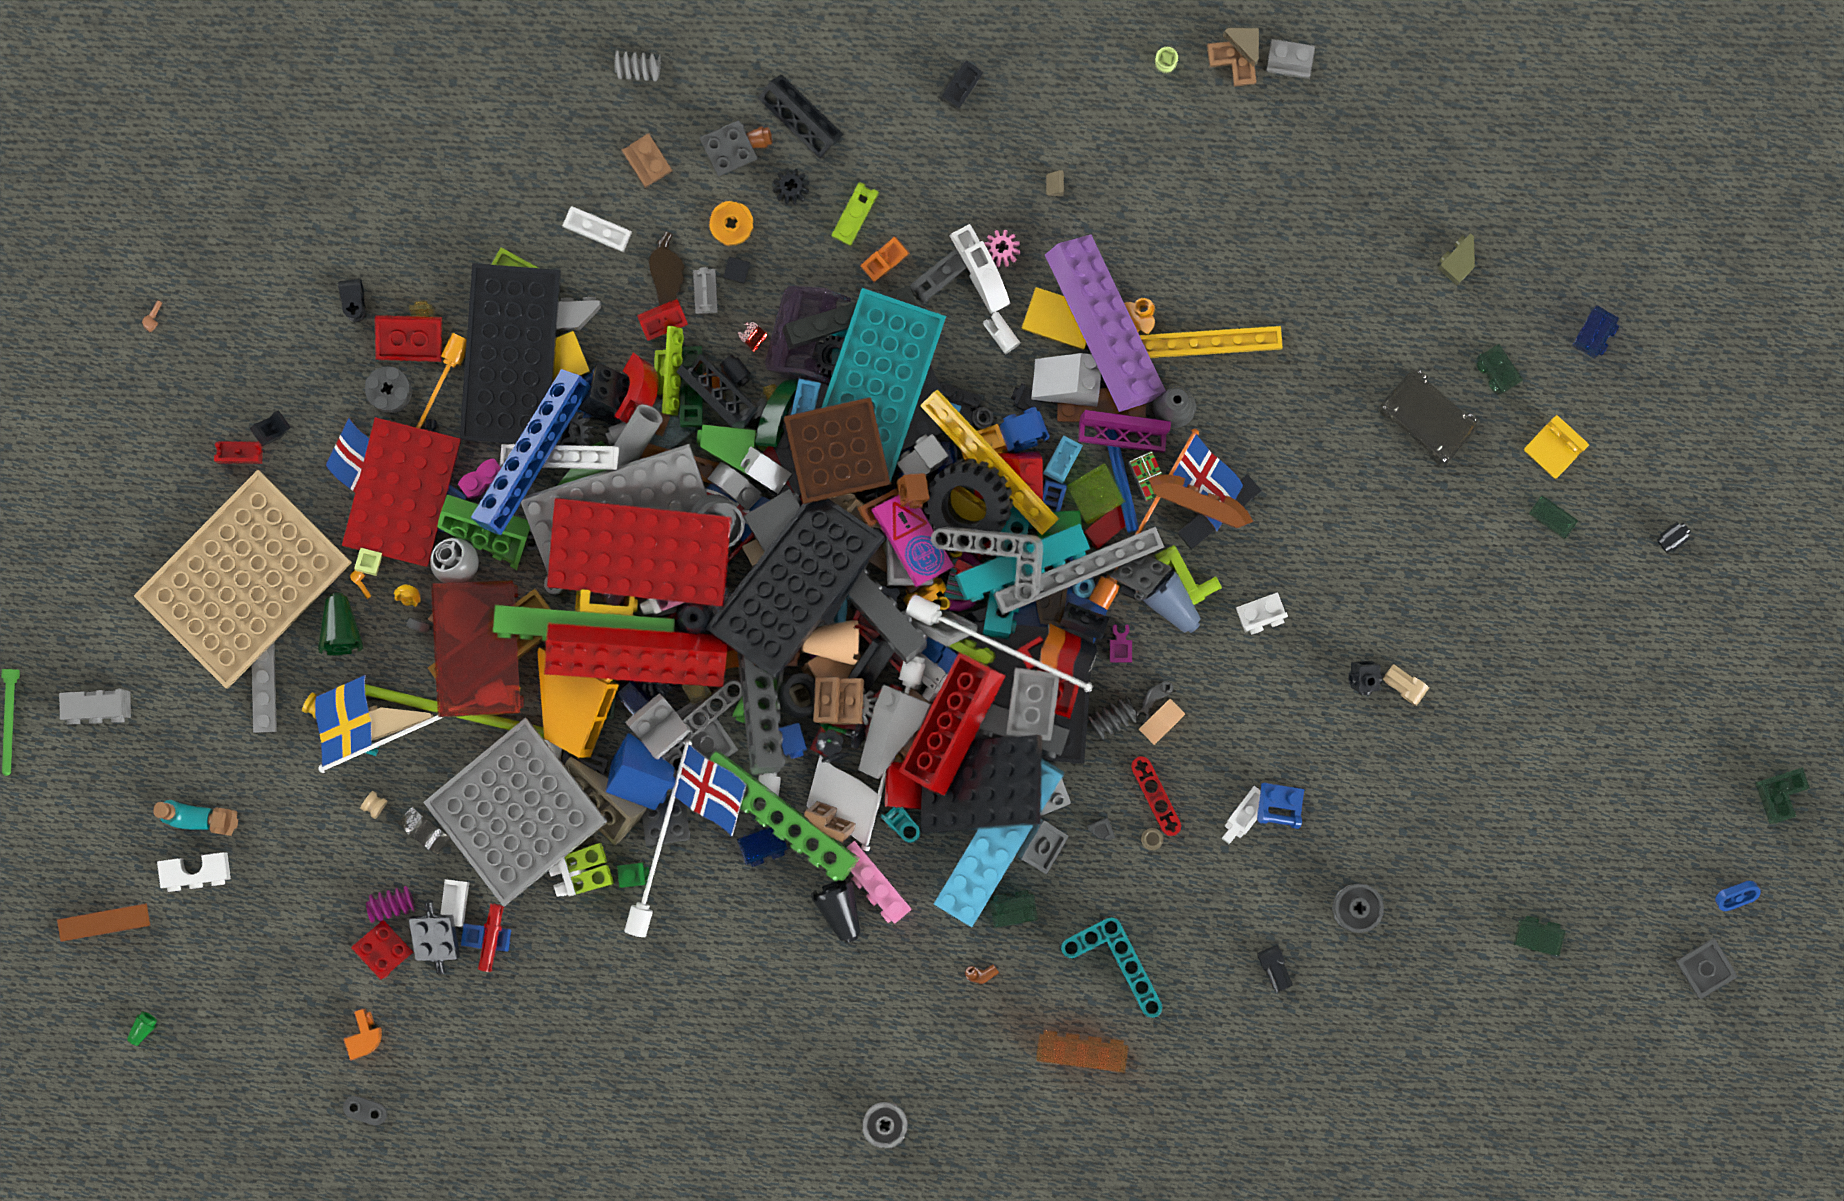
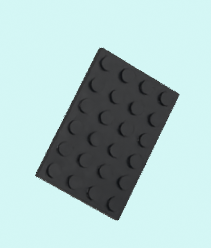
M1036 734L973 740L945 795L934 792L922 785L921 833L1041 825L1042 736Z

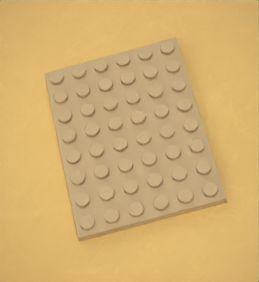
M257 470L154 574L134 597L228 689L352 562L260 470Z

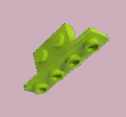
M674 326L667 327L666 350H655L654 368L659 380L657 395H663L662 413L670 416H678V409L680 407L679 390L681 378L677 370L682 365V343L684 341L683 329Z

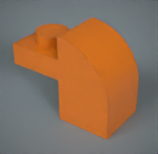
M366 1009L354 1012L361 1033L344 1038L350 1060L372 1053L381 1041V1027L372 1029L371 1025H374V1020L371 1012H367Z

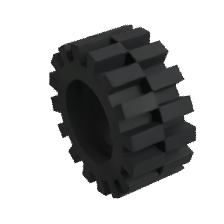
M830 335L829 338H823L824 343L819 341L817 344L820 348H815L814 351L818 353V355H814V359L818 360L815 365L820 367L819 370L824 372V374L833 375L836 364L830 362V353L834 348L841 350L845 338Z

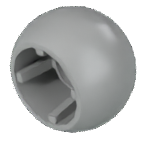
M445 539L434 548L431 554V570L435 577L446 585H463L470 581L478 570V554L475 548L464 539Z

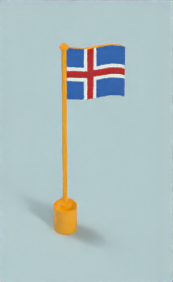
M455 333L451 334L441 355L444 358L443 363L447 365L416 428L421 429L450 367L461 366L464 361L467 339ZM348 418L326 466L339 481L356 492L369 437L363 434L351 419Z

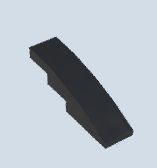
M1248 474L1240 480L1243 487L1235 499L1242 506L1246 505L1262 491ZM1199 514L1177 534L1192 550L1213 533L1215 528L1207 517Z

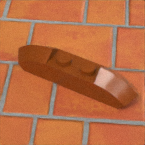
M1159 475L1148 478L1154 495L1236 529L1253 522L1247 510L1238 501L1229 496H1226L1224 502H1220L1221 497L1211 493L1205 496L1199 493L1200 489L1188 484L1187 488L1184 487L1183 484L1186 478L1180 476Z

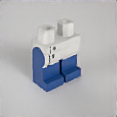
M927 637V648L919 655L925 657L924 663L926 664L921 684H916L915 688H911L919 690L924 683L928 687L922 696L928 701L934 702L959 651Z

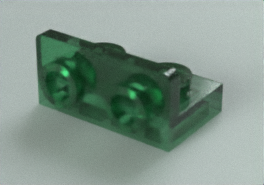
M1500 344L1476 358L1478 361L1476 363L1477 368L1482 374L1486 373L1490 379L1488 384L1494 393L1498 392L1501 395L1523 381Z

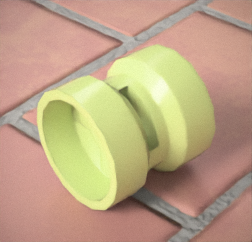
M1171 47L1161 48L1155 59L1157 69L1161 72H1171L1176 67L1178 61L1177 52Z

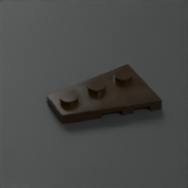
M1049 565L1044 569L1047 572L1054 568L1052 565ZM1067 588L1035 601L1040 624L1048 625L1050 623L1062 627L1060 622L1065 610Z

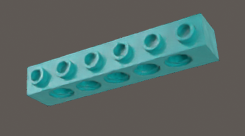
M1013 505L1010 509L1012 512L1001 532L1013 533L1011 528L1019 527L1022 530L1020 534L1027 535L1028 529H1033V526ZM1006 539L1004 542L1007 549L1013 548L1012 541ZM1008 582L1003 586L1006 589L1013 585L1012 582ZM990 590L983 636L1009 640L1010 633L1015 634L1017 620H1013L1014 612L1018 613L1019 608L1007 612L1008 616L1005 618L999 617L996 612L1000 608L994 593L992 594Z

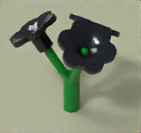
M819 723L825 732L818 734L816 748L818 751H823L825 756H828L821 760L822 763H830L849 756L848 752L840 753L842 750L841 744L844 740L842 735L836 732L846 734V737L852 739L851 747L859 749L866 736V724H857L854 730L850 728L846 730L829 723Z

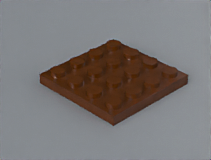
M871 397L784 416L803 504L890 485Z

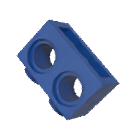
M796 723L779 728L783 736L782 748L785 756L790 755L791 759L804 756L803 751H807L800 724Z

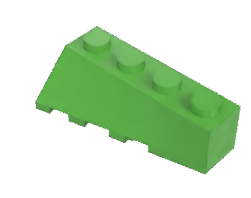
M447 495L437 527L456 538L472 542L473 547L479 550L482 548L493 554L492 557L499 561L503 559L511 563L510 567L517 570L530 530L528 520L512 516L503 533L499 535L483 529L471 519L479 504Z

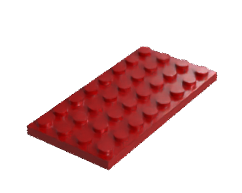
M555 498L547 587L578 591L590 590V592L723 606L732 517Z

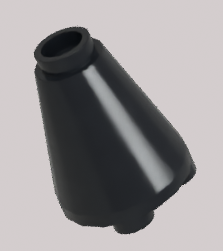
M682 603L676 611L675 617L678 631L680 633L713 635L706 630V626L718 613V609L714 605ZM693 613L698 617L696 622L689 620Z

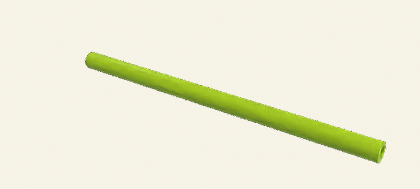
M365 684L366 696L440 714L457 707ZM466 708L448 715L506 730H511L520 722ZM533 725L544 739V728Z

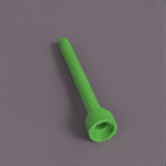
M2 669L1 678H4L3 683H6L2 773L5 776L11 773L14 688L17 679L20 677V670Z

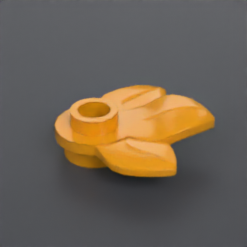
M1140 298L1135 303L1125 302L1124 304L1137 332L1141 330L1143 333L1149 334L1155 325L1153 317L1155 307L1153 302L1146 298ZM1142 308H1148L1145 312H1140Z

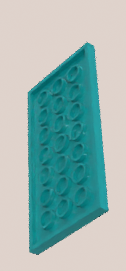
M862 288L822 408L871 397L891 482L946 316Z

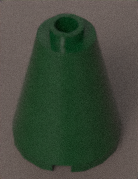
M339 592L331 593L330 597L325 600L318 645L319 653L322 654L323 651H326L329 656H342L352 654V650L356 648L357 652L363 649V642L348 597L343 596V593Z

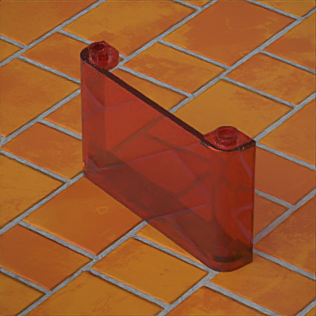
M513 580L432 583L431 595L438 718L518 714L520 709L524 708V698L519 692L517 635L511 634V638L497 637L498 633H493L495 605L515 607V598H518V586L513 584Z

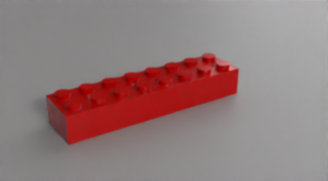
M548 623L544 675L723 687L727 644L714 635Z

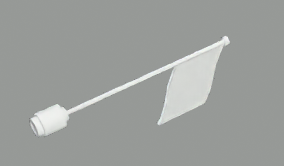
M917 655L908 664L903 661L899 679L903 680L902 684L906 686L904 693L909 694L910 687L915 688L916 684H921L926 665L924 663L925 657ZM820 755L806 806L809 808L816 801L836 807V817L856 823L854 832L850 835L862 843V850L869 851L870 846L868 845L886 781V771L882 775L879 790L876 793L858 778L834 767L830 763H822L821 760L824 758Z

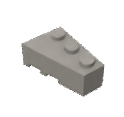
M115 689V691L98 690L96 692L59 693L60 720L67 721L69 725L80 724V720H89V724L102 723V719H111V723L125 722V718H131L130 691Z

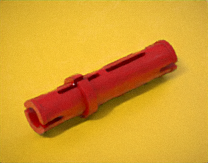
M490 903L487 923L484 924L486 929L478 970L492 972L499 931L502 930L501 918L504 909L502 905Z

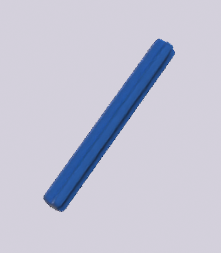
M1108 429L1104 432L1109 440H1116L1118 438L1115 430ZM1107 446L1128 533H1133L1139 529L1121 449L1120 447Z

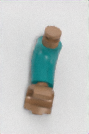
M174 800L158 802L153 810L154 815L160 818L163 823L181 829L208 830L210 828L212 833L232 836L234 829L238 825L237 811L218 807L214 809L196 807Z

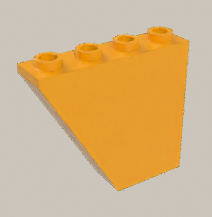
M539 648L537 652L544 739L578 758L591 757L619 684L611 681L612 679L544 675L546 648Z

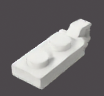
M1255 786L1252 787L1227 820L1225 827L1228 831L1222 839L1228 844L1232 842L1235 836L1241 838L1257 820L1261 790Z

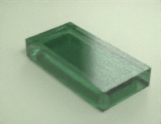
M1543 495L1529 512V515L1564 539L1567 538L1578 522L1577 519Z

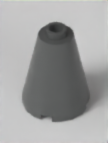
M1167 385L1164 387L1166 391L1152 402L1154 417L1157 420L1170 421V428L1183 427L1194 417L1196 411L1195 398L1187 388L1181 385Z

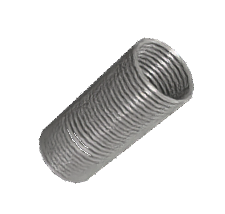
M639 405L614 444L615 447H619L617 467L637 461L662 423V416L656 409L648 405Z

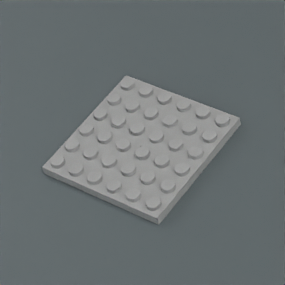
M524 718L423 802L502 906L510 903L608 822L528 718Z

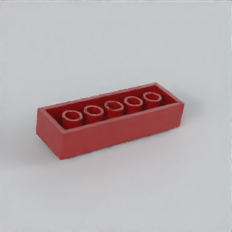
M959 652L898 772L934 792L945 795L1005 675Z

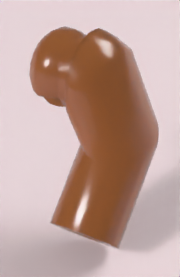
M992 964L985 970L970 966L966 969L965 974L969 981L984 984L999 974L994 964Z

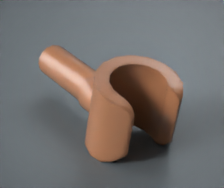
M157 301L152 312L142 321L144 328L149 332H152L158 325L154 317L162 305L160 301Z

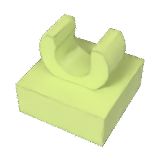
M360 548L354 568L355 571L377 576L382 553Z

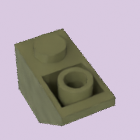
M1471 233L1467 237L1462 235L1454 244L1457 248L1452 253L1447 251L1439 260L1442 264L1438 269L1456 286L1475 267L1474 236Z

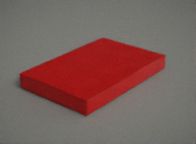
M375 316L376 360L442 362V317Z

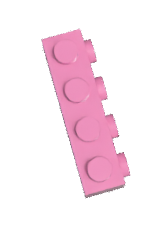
M855 841L846 847L860 858L851 870L854 875L852 880L859 889L864 887L868 891L866 897L874 906L878 903L883 909L880 914L888 923L893 921L895 924L912 909Z

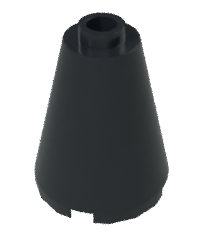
M849 878L847 883L846 880H837L822 886L823 891L817 893L816 890L812 892L810 896L813 903L839 940L846 943L857 940V935L861 931L852 880Z

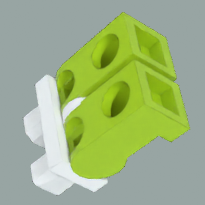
M602 843L568 854L549 870L551 877L562 873L564 882L554 885L556 896H574L614 884L609 865L586 871L587 868L607 863Z

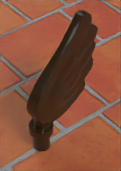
M665 231L661 240L657 241L658 247L649 257L650 272L660 306L675 300L677 293L681 290L680 285L684 282L682 275L684 264L674 252L668 249V244L673 235Z

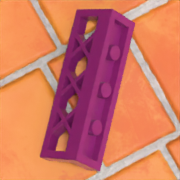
M1085 410L1080 416L1078 442L1164 453L1166 449V434L1170 431L1171 422ZM1085 426L1093 427L1098 434L1095 437L1084 436ZM1112 429L1120 437L1116 440H1109L1104 432ZM1129 432H1134L1141 440L1137 443H1131L1126 435ZM1150 435L1160 436V446L1152 445L1147 438Z

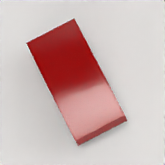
M1115 504L1084 531V535L1096 549L1100 548L1126 526L1121 504Z

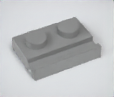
M1272 39L1266 72L1310 78L1315 46Z

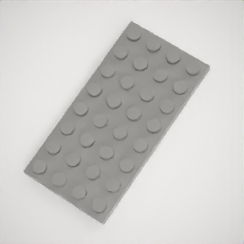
M690 444L618 466L617 470H606L524 496L521 504L548 573L555 498L691 512L694 504L699 499L707 496V492Z

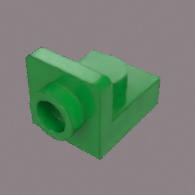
M644 863L617 866L619 888L646 885V880L649 877V867H645Z

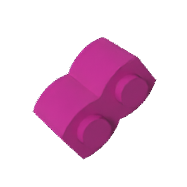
M495 459L486 460L476 471L463 476L458 485L469 499L477 498L492 484L501 466Z

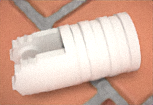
M995 311L991 316L993 321L986 319L983 325L1002 351L1007 354L1021 342L999 312Z

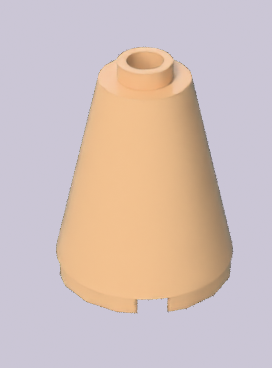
M851 620L816 627L801 646L802 651L846 664L856 665L857 660H853V656L858 654L859 629H854V626L858 624V621Z

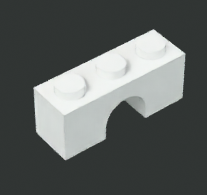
M225 852L202 855V868L194 875L186 871L183 859L157 862L160 888H167V892L180 891L181 886L189 885L190 889L202 888L203 883L211 882L212 886L223 885L225 880L231 879L228 853Z

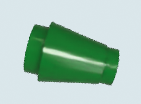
M142 1011L140 1015L136 1016L127 1040L131 1044L138 1046L156 1028L157 1019L151 1014Z

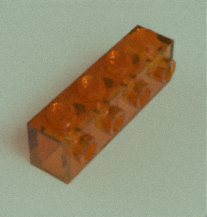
M1044 1030V1034H1039L1036 1061L1125 1073L1128 1045H1123L1124 1040L1111 1039L1110 1043L1101 1042L1102 1038L1088 1036V1040L1079 1039V1034L1066 1033V1037L1057 1036L1056 1031Z

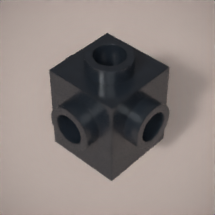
M1374 661L1351 662V673H1349L1348 677L1351 688L1360 695H1371L1372 691H1380V684L1382 683L1380 665Z

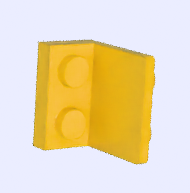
M1556 415L1524 448V451L1554 479H1557L1589 444Z

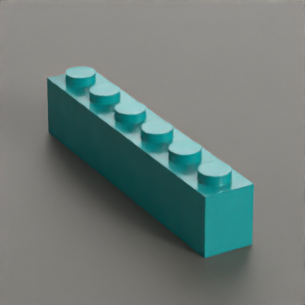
M1080 524L1041 540L1043 543L1041 574L1045 572L1044 568L1049 565L1056 568L1066 564L1064 560L1072 556L1075 560L1086 555L1085 551L1090 549ZM1034 543L1026 546L1029 552L1035 551ZM1001 556L955 575L964 600L971 599L972 602L984 598V592L991 590L993 594L1005 589L1003 585L1008 582H1012V585H1015L1018 557ZM1026 563L1024 567L1026 573L1033 574L1032 565Z

